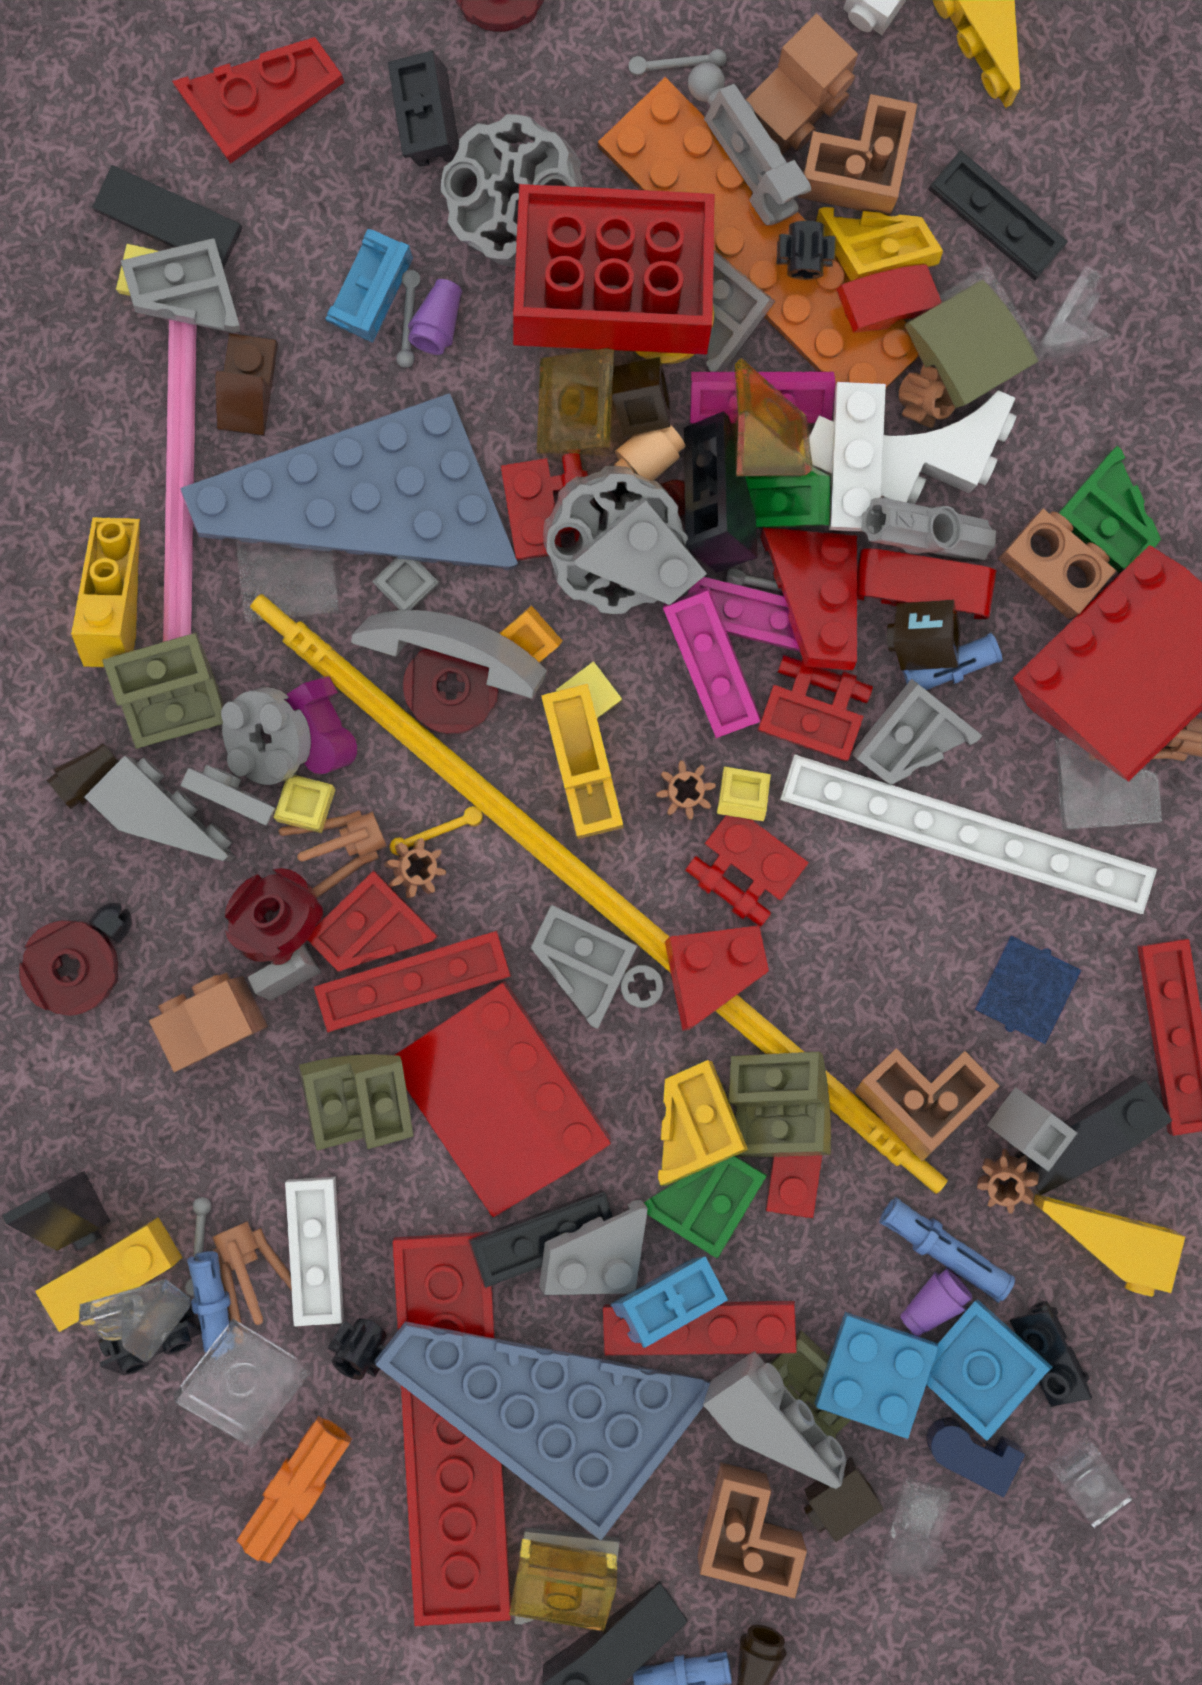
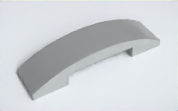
M421 610L382 612L369 616L352 634L351 643L395 657L407 643H411L489 667L486 685L529 698H533L546 677L547 670L534 657L510 639L478 623L444 613Z

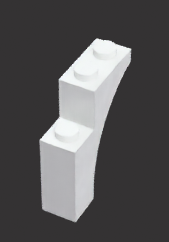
M998 390L974 413L942 429L908 436L883 435L881 498L915 504L926 481L925 478L918 476L920 472L967 493H970L978 483L986 485L997 463V459L990 456L997 440L1005 442L1016 420V415L1009 413L1016 398ZM819 416L800 460L829 475L831 483L833 421Z

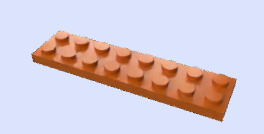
M664 77L598 141V148L639 190L715 194L714 250L775 300V303L764 318L817 372H834L835 386L837 382L886 384L885 389L889 387L919 357L904 325L906 322L902 319L895 322L888 329L853 333L836 291L840 285L851 280L836 255L835 260H833V266H824L823 276L811 280L791 278L787 275V265L776 264L779 235H789V225L791 223L806 220L797 212L793 216L773 225H766L749 201L753 192L704 120L705 117Z

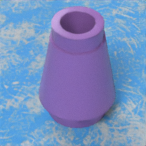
M437 279L434 287H432L409 322L410 334L408 340L416 348L429 354L440 355L443 354L445 347L452 345L462 289L457 284L446 279Z
M946 1268L941 1274L934 1272L906 1307V1310L900 1314V1317L906 1327L915 1336L920 1337L923 1333L966 1311L967 1307L965 1304L973 1297L961 1279L949 1268Z

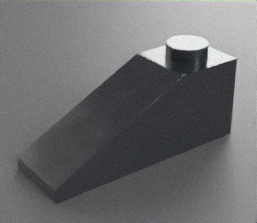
M723 411L684 427V443L686 445L684 448L685 533L688 536L686 547L716 573L757 558L756 515L729 416Z
M1131 1075L1063 1121L1076 1131L1077 1135L1049 1172L1029 1157L1026 1166L1027 1171L1039 1173L1038 1184L1035 1187L1043 1195L1132 1149L1172 1122V1119L1147 1082ZM1019 1151L1014 1156L1020 1159L1025 1154Z
M85 1171L2 1215L7 1225L56 1251L71 1243L75 1251L88 1246L102 1238L98 1229L110 1222Z
M659 1581L543 1664L542 1685H622L673 1637L688 1620Z

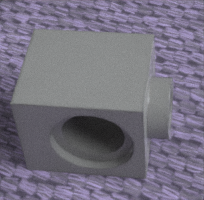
M1016 1087L987 1124L993 1131L1048 1172L1077 1135L1076 1131Z

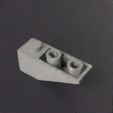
M124 756L85 796L119 831L221 861L231 862L236 857L228 849L233 843L231 839L213 823L206 828L194 816L199 810L197 806L179 790L172 795L160 783L165 777L163 773L145 757L138 762L135 758Z
M754 1351L711 1380L703 1405L733 1441L832 1488L837 1489L842 1485L847 1459L841 1445L834 1437L826 1436L815 1423L809 1407L802 1400H796L783 1385V1380L773 1365L770 1363L765 1364Z

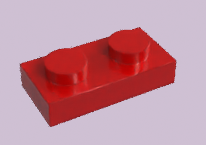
M823 1155L773 1157L765 1210L813 1218Z

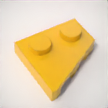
M823 207L818 210L816 222L825 225V236L836 237L835 255L851 281L897 268L923 264L931 267L940 263L943 250L922 217L908 215L887 216L880 212L862 211L861 219L834 217V208Z
M704 1061L665 1079L663 1102L666 1106V1115L662 1120L661 1140H664L662 1170L658 1171L660 1185H669L748 1150L712 1061Z

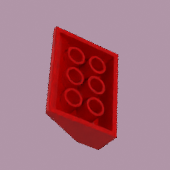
M519 184L513 346L707 355L713 320L715 194Z
M1149 545L1013 677L1027 706L1054 728L1129 782L1202 711V582L1184 566Z
M505 980L395 1054V1056H400L407 1091L492 1217L497 1216L569 1173L611 1144L610 1135Z

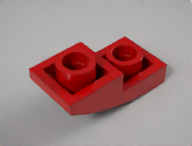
M927 264L902 267L872 274L842 284L836 289L853 333L888 329L898 320L916 318L942 303Z

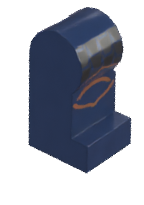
M949 1417L940 1418L933 1422L926 1436L927 1445L939 1464L1003 1498L1026 1455L1019 1444L1003 1436L1000 1437L996 1447L968 1434L963 1424Z

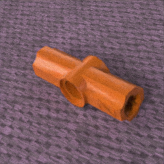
M320 1416L312 1423L292 1457L284 1460L276 1476L270 1481L262 1494L264 1499L236 1541L242 1546L246 1554L257 1561L261 1560L271 1563L274 1557L277 1556L299 1520L303 1522L326 1486L325 1480L349 1446L352 1438L344 1429Z

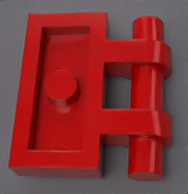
M569 453L562 456L564 474L550 477L547 458L501 466L517 561L549 556L543 543V530L545 520L550 517L555 506L553 493H558L576 476H588V471L582 469L580 453ZM565 527L558 531L554 542L559 547H562L560 535L574 533L575 542H577L580 532L576 528Z
M783 655L777 673L794 678L791 690L776 685L772 686L757 731L847 762L864 717L846 710L849 699L867 704L873 686L857 681V675L843 671L840 675L823 668L805 667L803 658L800 661ZM809 684L834 692L832 703L828 704L805 696Z
M725 815L704 843V845L719 856L709 866L695 855L684 871L699 881L697 886L707 894L713 891L733 906L731 912L743 920L747 917L761 927L772 912L757 901L766 890L781 901L809 862L753 820ZM730 864L753 880L745 892L723 876Z

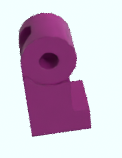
M330 676L305 682L287 693L286 695L289 698L284 699L294 711L300 709L307 720L311 736V748L307 761L304 764L310 771L316 774H325L349 766L355 761L357 755V743L350 731L342 727V723L329 698L338 693Z

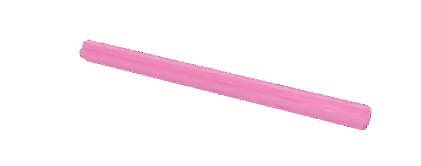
M169 320L163 642L191 634L193 521L180 488L194 483L197 325Z

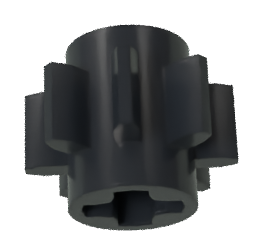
M793 222L789 225V235H779L776 264L787 265V275L794 279L811 280L823 276L824 266H833L836 237L825 236V225L820 222Z
M364 1318L357 1319L353 1326L344 1321L328 1346V1349L336 1352L332 1359L334 1367L346 1377L354 1380L363 1379L366 1373L376 1377L381 1369L375 1365V1359L386 1347L383 1345L387 1339L385 1331L375 1322Z

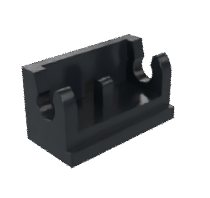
M433 50L389 61L388 68L402 155L404 158L410 157L420 167L429 166V158L443 157L444 161L451 162L459 149V140L446 66Z

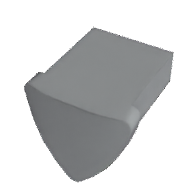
M305 942L299 949L293 952L288 962L282 965L271 963L247 978L255 994L271 1001L320 974L321 971Z

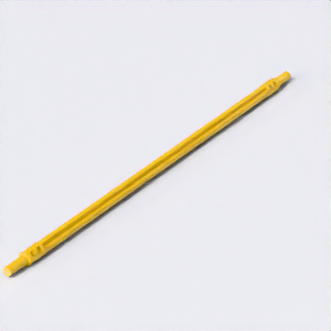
M260 594L252 602L250 609L284 637L282 642L287 647L295 651L300 658L304 659L324 677L330 676L335 687L670 972L665 941L669 936L340 656L334 648L325 643L320 636L312 632L302 621L297 623L293 621L263 594ZM738 995L716 1010L720 1016L765 1054L804 1052ZM826 1071L830 1110L860 1134L865 1141L874 1146L878 1152L887 1157L896 1167L901 1164L935 1194L940 1192L948 1179L927 1161H921L870 1107Z

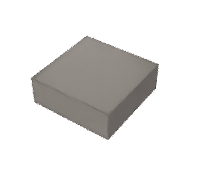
M397 557L372 581L399 610H413L440 584L419 561L397 559Z

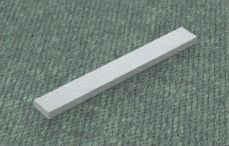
M798 755L793 756L780 797L781 801L1137 914L1144 913L1157 869Z

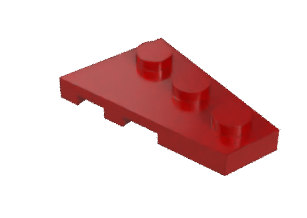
M315 37L261 53L259 59L231 67L230 63L213 68V73L191 80L186 76L172 81L176 90L230 164L345 83L343 75Z
M763 527L760 538L765 551H768L774 566L773 575L778 589L781 588L789 609L788 618L805 667L854 670L857 663V535Z

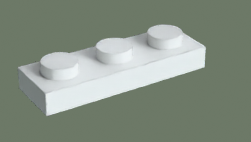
M837 382L835 386L829 530L864 532L861 530L862 513L867 510L872 499L881 498L886 384Z
M336 1177L288 1179L285 1182L294 1326L342 1323L344 1320Z

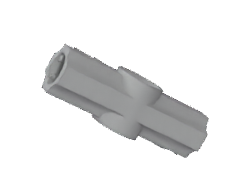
M875 498L871 500L867 510L862 513L861 530L868 535L869 541L901 547L909 554L932 553L980 562L985 561L988 553L995 547L996 530L989 526L988 520L958 514L949 506L929 508L888 498Z

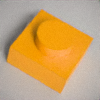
M532 605L499 632V634L523 648L539 663L558 648L563 641Z

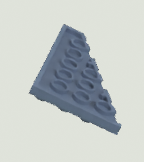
M450 393L180 488L197 534L201 538L220 540L230 538L256 544L257 542L291 545L293 548L329 552L331 550H339L356 555L367 553L429 563L440 561L466 567L476 565L510 570L518 565Z
M405 1322L375 1359L377 1367L600 1541L703 1408L710 1385L708 1380L690 1375Z

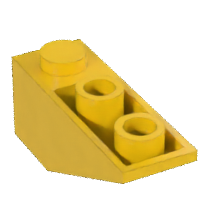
M933 0L939 15L944 19L950 17L959 31L957 33V42L963 54L968 59L975 57L983 70L981 79L989 96L993 99L999 97L1005 108L1012 105L1020 90L1015 0Z
M92 518L71 632L83 667H104L103 659L134 650L137 622L140 519Z

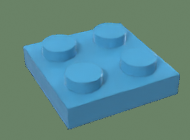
M976 1300L937 1344L939 1348L926 1385L988 1441L1049 1372L1052 1366L984 1304Z
M845 1312L814 1402L815 1406L824 1411L908 1439L939 1346L927 1339Z

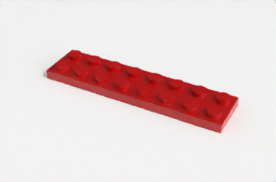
M487 1232L394 1237L393 1258L398 1330L405 1322L495 1338L493 1287L485 1288L483 1286L468 1242L469 1239ZM401 1385L414 1626L511 1621L503 1464Z

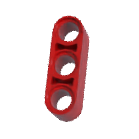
M862 549L857 571V600L864 601V596L881 599V604L896 606V603L954 600L958 612L974 614V619L986 620L990 617L997 570L981 565L889 550Z

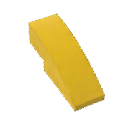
M588 684L541 695L577 838L581 839L624 828Z

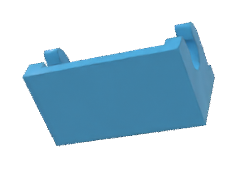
M367 229L357 257L334 305L330 307L325 319L327 322L373 343L402 283V275L408 270L413 256L409 245L401 241L398 242L377 231Z
M706 1256L692 1258L614 1301L611 1303V1306L616 1316L624 1318L630 1328V1332L627 1335L634 1343H641L642 1347L646 1348L728 1301Z

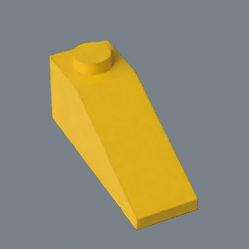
M1035 1194L1033 1203L1109 1270L1125 1281V1289L1146 1296H1154L1155 1289L1168 1293L1172 1292L1185 1236L1173 1229Z
M157 1217L35 1292L60 1332L170 1269L183 1257L161 1220Z

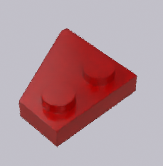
M372 871L314 928L307 940L337 971H341L432 942L438 935L392 887H389L388 883L376 871Z
M759 925L671 936L665 941L682 1031L693 1028L769 972Z

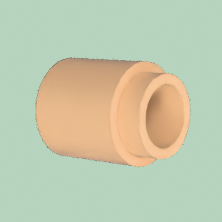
M671 424L668 428L634 434L615 451L619 461L614 466L629 467L632 472L650 481H654L680 458L678 453L686 445Z

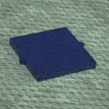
M1010 936L974 1010L1004 1024L1005 1030L1008 1032L1017 1030L1046 1045L1082 970L1052 956L1049 948L1040 950L1014 936Z

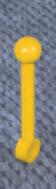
M469 807L465 810L464 815L406 839L394 838L390 842V851L392 854L399 856L395 845L401 842L409 848L419 838H423L426 841L466 824L473 827L478 826L483 820V814L477 807Z

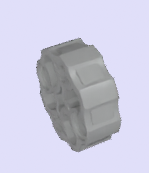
M506 114L500 121L489 125L478 123L459 139V149L456 155L443 169L441 193L447 199L449 210L447 222L463 243L479 250L487 258L500 265L515 267L517 242L505 243L503 247L495 243L496 240L510 238L511 234L517 237L519 193L512 194L510 199L508 198L509 191L517 190L519 184L583 187L580 173L581 161L576 152L556 132H550L540 126L531 117ZM526 136L533 141V143L520 144L518 150L510 145L511 143L524 142ZM496 150L502 152L501 160L498 158ZM472 176H476L477 186L475 191L471 195L463 197L462 188L465 181Z
M605 466L600 472L586 477L576 476L558 492V501L550 517L544 523L543 543L553 565L557 583L573 600H582L587 604L597 607L601 613L625 614L631 607L657 601L622 585L614 588L613 596H607L603 587L609 586L610 580L578 568L572 560L573 556L643 497L686 547L688 536L682 528L681 520L677 513L678 506L657 481H650L632 472L629 467ZM617 482H622L630 492L621 494L620 501L614 502L611 495L607 492L615 490ZM593 498L604 508L603 524H599L600 512L590 503ZM565 527L576 528L580 532L579 540L569 548L559 547L554 542L558 531Z

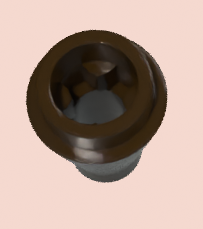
M102 743L95 749L54 768L55 774L46 781L71 810L79 803L83 806L87 803L88 800L85 796L119 761Z
M753 1625L748 1628L746 1634L741 1636L737 1685H770L786 1657L785 1639L778 1631L763 1625Z

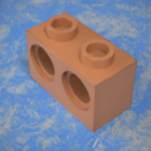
M1043 508L1029 521L999 556L998 560L1070 620L1081 613L1116 570L1108 564L1110 558L1100 547L1091 542L1085 544L1072 533L1074 528L1065 517L1054 511L1049 514ZM1033 535L1043 536L1049 541L1051 546L1049 557H1041L1034 553L1031 548V538ZM1069 566H1077L1085 572L1087 582L1084 588H1077L1069 582L1067 577Z

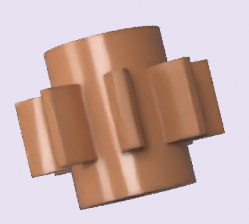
M923 364L921 374L918 372L909 373L900 385L899 401L906 407L903 410L902 416L916 423L933 428L936 418L940 420L948 418L955 409L948 391L934 366L925 368Z
M679 761V773L673 777L668 772L663 771L661 773V777L669 785L667 790H661L656 793V797L661 799L669 798L672 804L668 808L667 815H672L677 808L685 809L687 819L692 820L694 815L692 807L698 804L704 809H710V803L703 796L705 791L714 789L716 785L715 783H703L700 778L705 769L703 765L698 767L693 773L686 771L684 761ZM690 778L696 782L693 791L698 795L697 800L694 801L687 798L681 803L675 798L678 790L673 784L676 780L685 783Z
M423 838L415 841L411 851L402 842L395 845L396 852L400 857L397 860L384 862L385 867L393 869L395 876L388 884L389 887L401 884L406 887V898L409 899L415 896L418 886H421L427 894L435 892L431 880L434 877L446 875L445 870L437 868L435 860L442 853L441 850H435L431 853L425 850ZM420 859L425 865L419 871L421 877L416 875L410 878L406 873V870L411 866L410 861L414 862Z
M1003 1149L1001 1158L996 1162L989 1158L984 1159L982 1169L988 1175L979 1177L977 1189L988 1190L990 1197L987 1206L992 1207L998 1204L1007 1207L1008 1212L1013 1213L1015 1205L1021 1200L1031 1205L1034 1194L1028 1187L1038 1184L1039 1173L1027 1171L1028 1156L1024 1155L1018 1159L1009 1156L1007 1149ZM1010 1177L1016 1179V1183L1010 1181L1006 1186L999 1183L1000 1179L1003 1181L1008 1180Z

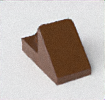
M229 333L224 371H216L217 429L265 436L278 348L276 340Z

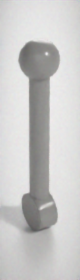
M721 49L712 50L709 55L646 61L643 57L636 56L629 62V71L632 75L639 77L644 75L646 71L692 67L706 62L713 63L721 68L725 65L727 57Z
M407 270L402 275V284L406 288L402 349L398 352L396 361L403 368L412 366L415 361V356L411 352V343L408 340L410 334L408 324L414 314L415 289L420 285L421 281L420 275L415 270Z
M738 569L727 571L726 582L740 586L745 584L782 592L781 588L778 589L776 581L749 576Z
M205 1197L197 1198L192 1205L193 1211L197 1214L193 1257H195V1254L203 1252L206 1214L211 1211V1202ZM190 1278L185 1288L186 1292L194 1297L192 1278Z

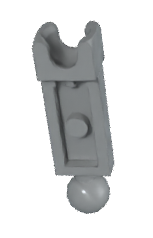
M709 62L699 63L691 70L687 86L694 98L702 102H708L711 106L704 120L753 192L749 199L750 203L766 225H773L793 216L798 212V205L794 198L811 191L809 181L795 160L786 162L779 146L770 138L756 117L753 107L744 99L736 85L732 84L724 87L725 77L719 67Z

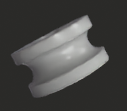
M636 965L624 973L621 980V992L624 999L630 1005L637 1008H647L654 1005L660 999L663 992V981L660 974L654 968L648 965ZM644 973L647 980H655L656 989L649 990V998L640 1000L638 993H629L628 983L635 982L634 974Z

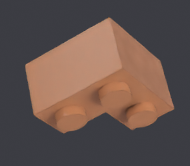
M817 13L782 47L778 68L746 99L753 107L756 117L770 138L779 146L782 155L791 146L796 151L801 149L810 140L813 131H816L813 124L824 113L832 117L842 108L850 96L846 91L855 79L853 69L858 53Z
M870 94L862 117L858 140L813 131L803 174L811 185V191L807 194L799 195L798 198L860 211L880 212L890 216L899 195L917 104Z
M227 972L222 975H215L191 987L195 996L189 999L186 998L185 994H181L159 1005L158 1007L162 1014L149 1020L173 1072L192 1065L268 1027L244 977L240 976L230 979Z
M896 1048L861 1081L855 1093L923 1161L1000 1086L966 1051L930 1083Z
M720 1462L697 1554L700 1575L795 1598L807 1549L801 1532L764 1523L771 1494L767 1474Z

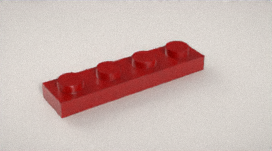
M494 931L314 986V990L328 1033L510 977L511 973L498 931Z
M1178 939L1137 946L1163 1107L1172 1119V1122L1167 1124V1132L1172 1136L1201 1132L1202 1013L1189 939Z
M795 1301L724 1302L646 1348H643L641 1343H634L627 1335L630 1332L627 1322L624 1318L616 1316L611 1304H604L605 1355L751 1354L754 1351L757 1354L797 1352Z

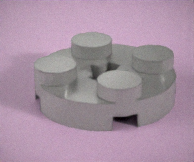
M269 687L257 688L240 694L236 699L227 702L221 710L223 741L228 753V767L235 775L246 776L259 784L272 785L292 778L298 773L296 771L299 765L307 761L311 748V736L307 720L300 709L294 711L290 704L284 700L289 697L282 691ZM262 726L264 733L271 734V743L266 744L261 736Z

